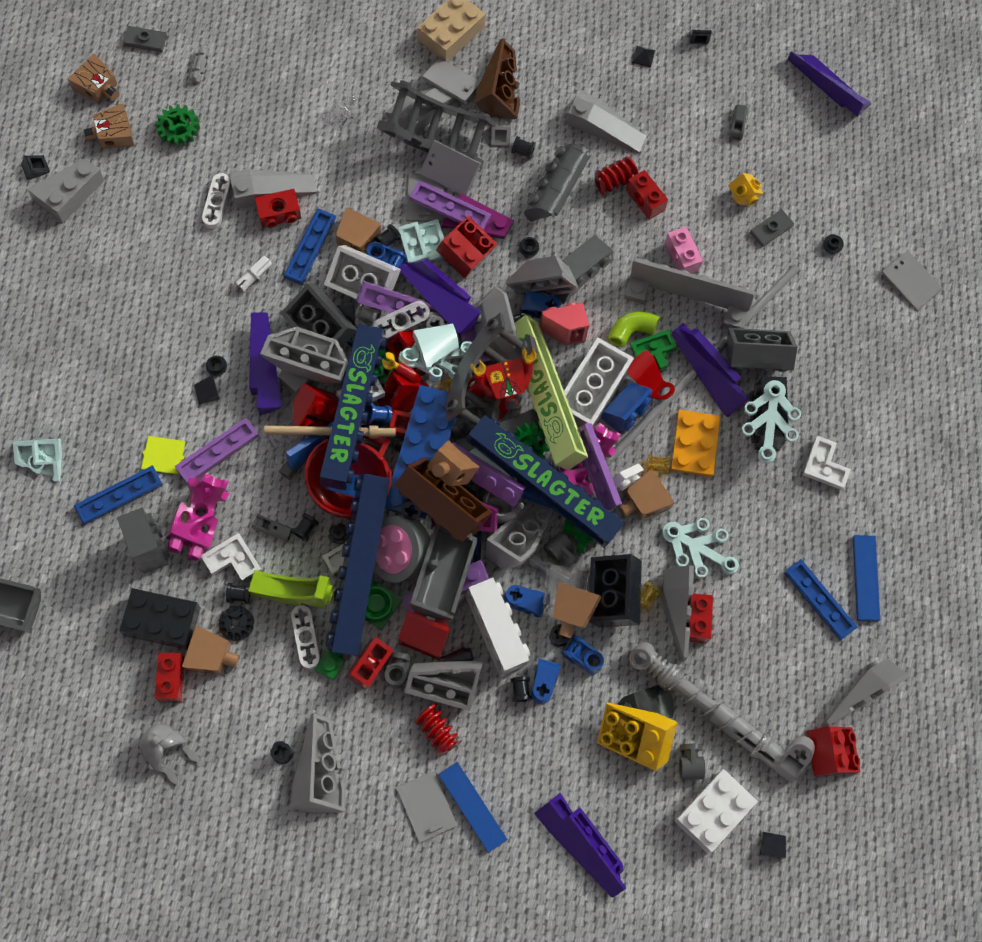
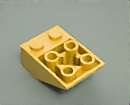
M606 703L597 744L657 771L668 762L678 722L658 713Z

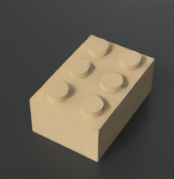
M447 0L417 27V40L436 56L448 62L485 28L486 14L469 0Z

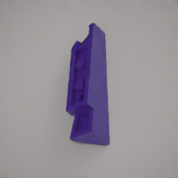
M793 51L790 52L787 60L840 107L845 105L858 117L871 105L870 101L852 90L814 55H798Z
M423 259L399 265L398 268L401 269L400 272L448 324L454 325L458 334L474 328L481 311L469 304L470 295L429 260Z
M266 312L251 313L249 389L251 395H257L259 415L268 414L282 407L276 365L260 355L267 336L271 334L269 317Z
M682 323L671 333V336L726 417H729L750 399L735 384L742 377L699 330L695 328L690 330L685 323Z
M559 793L534 813L553 837L610 897L613 898L626 889V885L622 883L620 874L624 871L623 863L581 807L572 812L562 794Z

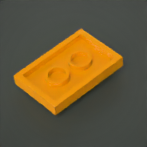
M678 410L671 471L713 477L720 416Z

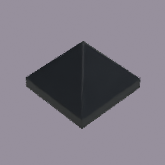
M636 46L632 63L651 67L655 50Z

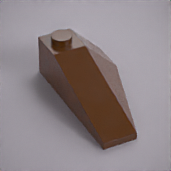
M503 38L499 40L480 81L474 104L490 116L515 120L518 118L520 99L515 97L514 89L518 88V82L515 81L513 73L517 71L515 50Z

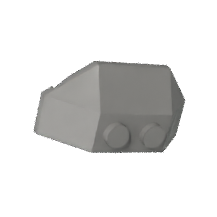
M558 256L527 260L506 281V285L519 294L534 291L550 296L578 292L579 289L569 266L562 262V259Z
M494 286L475 307L481 311L474 326L476 337L486 326L488 320L494 318L499 313L503 314L505 329L516 336V327L507 293ZM497 335L488 345L504 358L515 348V346L500 335Z
M300 327L268 335L260 353L263 358L283 371L322 384L342 383L349 363L336 339Z

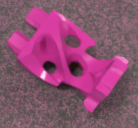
M599 423L593 429L604 457L610 458L617 451L612 446L618 440L620 433L611 432ZM582 462L570 470L558 468L557 471L565 473L569 481L574 485L583 487L587 495L590 497L594 495L592 483L585 481V478L589 476L586 468L582 466Z
M205 473L200 478H189L190 500L188 506L180 502L166 536V539L169 540L168 551L178 554L183 545L190 548L187 558L193 561H198L202 554L208 551L211 547L218 519L214 517V508L218 501L224 502L230 495V493L225 491L228 480L217 479L208 473ZM198 508L205 509L203 516L196 515ZM183 513H186V514H185L184 523H183V522L181 521V516H182ZM202 525L208 527L207 533L201 531Z

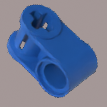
M378 242L371 243L367 248V255L397 268L407 260V256L403 252ZM379 253L381 256L374 257L372 254Z
M527 291L525 292L520 311H523L525 315H531V318L541 319L542 311L550 307L560 308L561 303L557 297Z
M371 404V406L367 405L366 412H369L366 425L362 424V428H369V426L384 428L391 421V407L389 405L384 407L375 406L374 404Z
M512 585L504 595V603L508 602L511 609L528 615L532 613L534 617H542L548 595L538 590ZM513 593H516V594H517V600H516V601L512 600V599H513V596H512Z
M573 635L572 641L566 650L561 651L563 657L589 674H597L603 667V655L577 635ZM595 658L599 661V665L591 667L587 660Z
M542 659L538 660L531 692L535 703L545 704L550 700L561 664ZM541 688L545 689V694L543 697L539 696V690Z

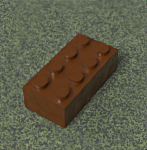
M427 457L408 465L394 485L403 497L409 498L414 502L420 511L430 515L437 525L447 529L456 540L464 542L480 531L493 513L491 509L461 485L448 486L439 477L434 476L433 472L427 467L430 462Z

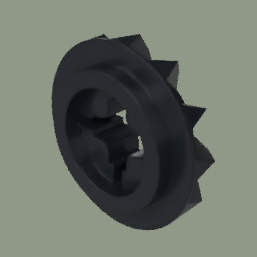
M240 605L230 606L225 611H222V615L218 619L220 632L225 638L232 641H240L247 638L254 628L252 613ZM229 617L236 620L241 617L240 623L243 629L238 626L231 628L232 622Z

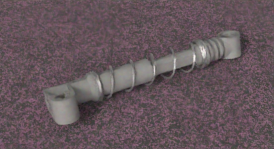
M641 642L630 653L629 661L634 668L643 671L647 669V674L650 675L652 673L653 678L656 676V681H658L659 686L664 691L673 688L682 695L681 704H686L690 701L699 708L698 717L708 715V720L715 725L716 730L725 732L732 738L733 743H739L747 749L749 756L751 755L754 759H760L790 783H793L810 763L815 751L814 742L806 736L797 737L784 750L772 741V736L767 734V732L763 734L759 731V726L754 727L743 719L742 713L737 714L726 706L725 700L716 703L707 696L708 687L699 690L691 684V674L682 677L680 675L681 667L670 662L666 664V659L662 661V656L657 657L658 653L650 643ZM638 652L644 653L647 659L640 658ZM805 750L801 753L799 760H797L795 757L798 751Z

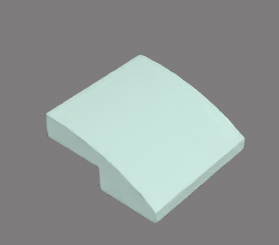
M438 219L420 225L417 221L398 227L408 262L423 259L432 262L444 259L436 251L444 239Z

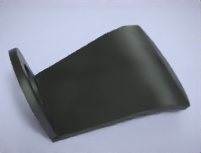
M659 685L624 696L619 702V705L624 706L625 702L628 701L632 708L658 713L667 718H673L674 715L672 695L669 690L664 691Z

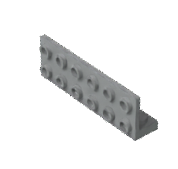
M634 258L624 298L644 304L648 288L652 287L726 308L728 310L723 327L744 329L755 291L747 287L730 285L726 281H716L704 275L691 274L686 270L673 269L665 264L659 265L646 259Z

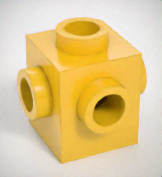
M742 173L728 184L733 193L732 198L739 205L752 206L764 194L761 190L760 182L752 174Z

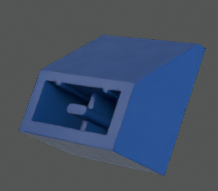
M630 382L603 411L601 419L620 434L624 430L628 432L635 424L634 420L637 416L642 417L649 409L648 405L652 401L650 399L652 390Z

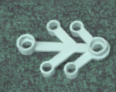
M463 342L460 349L453 354L447 355L446 359L460 357L462 359L472 342ZM414 343L412 348L404 349L399 355V362L410 368L416 367L428 373L429 379L434 382L440 381L443 372L440 368L448 371V376L452 379L458 368V365H453L443 360L442 362L437 361L434 363L438 367H432L431 370L426 371L419 358L420 350L416 343Z
M776 380L768 382L764 387V394L755 401L746 403L744 407L745 414L752 416L759 407L769 401L768 410L751 423H745L741 429L744 436L750 437L757 428L766 422L764 446L760 448L757 454L759 461L764 464L771 463L776 457V451L773 448L775 424L785 435L786 441L792 443L799 437L798 431L790 428L778 413L777 406L779 403L787 412V418L793 422L799 420L801 411L790 404L785 397V386ZM771 388H777L779 393L773 394ZM752 405L755 411L749 412L747 406ZM790 412H797L798 417H791ZM749 426L752 428V432L747 433L744 428ZM789 432H793L795 434L794 439H790L788 437ZM765 450H769L771 452V456L766 457L764 456L763 452Z
M700 518L696 523L684 526L677 522H669L664 526L662 535L667 542L672 543L677 567L687 566L689 563L688 556L683 554L681 543L689 548L695 568L694 575L698 579H703L708 574V569L703 565L700 554L719 564L721 571L726 575H733L738 570L739 564L734 557L725 558L705 546L716 542L724 543L729 536L725 529H719L715 534L692 539L686 534L695 531L706 532L710 526L707 519ZM699 523H705L706 528H701L699 526ZM670 529H675L677 535H672ZM718 533H723L725 539H720ZM678 558H684L686 563H679ZM727 562H732L734 567L729 568ZM697 569H703L705 574L699 575Z

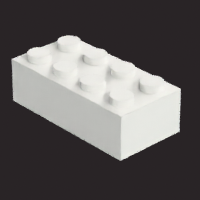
M598 337L564 390L575 423L579 428L588 423H591L592 427L596 425L627 375L628 368L634 360V357Z
M490 578L469 587L465 598L468 601L496 670L501 677L524 667L529 661L530 651L527 645L522 644L520 640V628L517 623L513 624L510 617L512 610L508 602L504 603L501 596L503 595V589L500 583H496L494 578Z

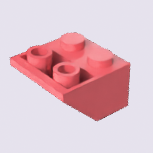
M569 303L565 307H550L542 311L541 331L564 345L586 341L589 322L583 303Z

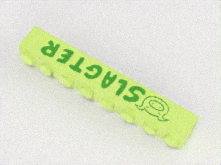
M525 315L515 322L516 337L523 340L530 334L535 338L538 350L527 392L532 398V406L539 417V425L544 431L545 442L550 448L553 463L558 467L570 470L588 458L539 323Z

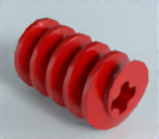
M626 156L622 160L616 161L615 164H610L609 167L597 170L594 174V181L598 191L604 196L606 195L605 188L612 192V185L618 189L620 188L619 181L624 186L627 183L626 178L628 180L639 172L635 162Z
M435 703L420 713L415 723L416 725L424 724L421 727V732H428L426 739H434L431 747H439L436 754L442 755L457 747L462 740L455 742L458 733H449L453 726H444L448 719L439 718L443 711L435 712L434 709L438 705Z

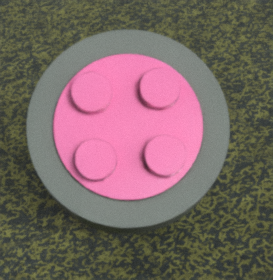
M403 515L383 518L374 571L382 579L397 583L414 580L419 577L430 543L428 532L419 520L412 521L404 518Z

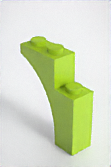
M254 570L249 587L251 596L292 606L306 604L326 609L327 604H331L334 597L333 585H331L329 577L321 575L314 578H295Z

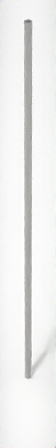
M794 264L749 310L745 326L800 270L797 265ZM728 332L714 346L718 352L726 346ZM693 368L674 386V394L666 400H661L614 448L617 450L616 453L610 458L605 457L607 466L697 376ZM586 477L585 481L591 483L590 478ZM554 510L545 531L560 516L557 511ZM498 566L488 576L489 579L494 578L496 582L509 567L501 568ZM467 600L459 606V609L464 613L470 608Z

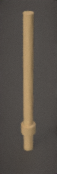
M264 425V434L330 436L332 427ZM378 426L361 428V431H364V436H369V439L395 437L396 433L395 428H378Z

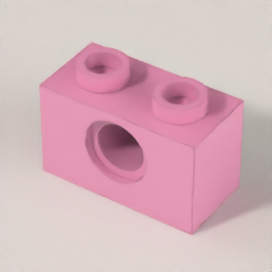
M687 227L669 232L664 244L676 269L686 270L691 274L698 272L703 260Z

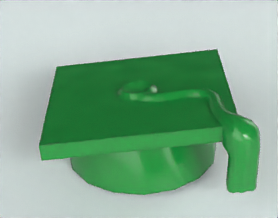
M373 576L365 620L383 630L403 599L373 580Z

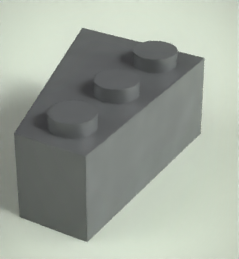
M594 235L564 258L562 262L569 266L580 289L589 279L597 274L600 268L604 269L610 263L611 259L609 257L613 250ZM576 292L554 296L565 304Z

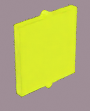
M148 436L146 449L143 451L144 458L141 470L153 465L156 472L179 475L175 466L184 460L183 452L186 441Z

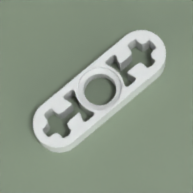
M224 173L216 174L213 177L202 214L203 223L209 229H215L221 225L231 190L230 178ZM224 180L225 184L222 185V192H220L218 183H221V181ZM217 197L223 200L220 205H213L211 203ZM213 210L215 211V219H213L212 222H209L208 218L212 217Z
M415 301L375 320L372 326L378 327L379 324H382L385 327L389 325L387 320L390 319L395 329L391 330L390 326L384 329L383 337L388 338L399 331H403L426 320L430 311L424 302ZM420 306L421 309L425 308V310L422 311V316L414 314L412 315L414 320L410 321V317L406 313V311L409 310L410 313L413 314L417 311L416 307ZM397 315H404L406 317L404 325L398 326L395 324V317Z
M299 605L291 612L299 660L304 668L314 669L320 661L312 614L307 606ZM299 611H303L304 614L308 613L304 620L305 625L310 624V627L304 626L297 629V626H301L300 619L295 618V616L299 615ZM306 631L312 634L311 641L302 643L299 640L300 634ZM314 645L315 648H310L312 656H316V659H313L312 664H308L307 661H304L307 658L306 649L301 651V647L309 648Z

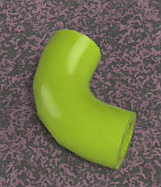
M642 311L627 313L617 319L610 329L607 340L616 346L625 347L630 335L635 332L654 335L660 316Z

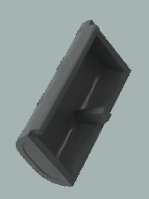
M567 144L557 148L554 153V160L545 169V176L536 185V192L527 201L528 206L524 214L529 221L532 222L553 216V214L558 216L590 158L587 155L588 150L578 144Z
M435 524L409 606L413 610L443 621L453 619L477 544L476 537L472 536L466 541L461 542L454 539L443 526Z
M0 578V626L28 632L35 621L40 606L41 590L34 586Z

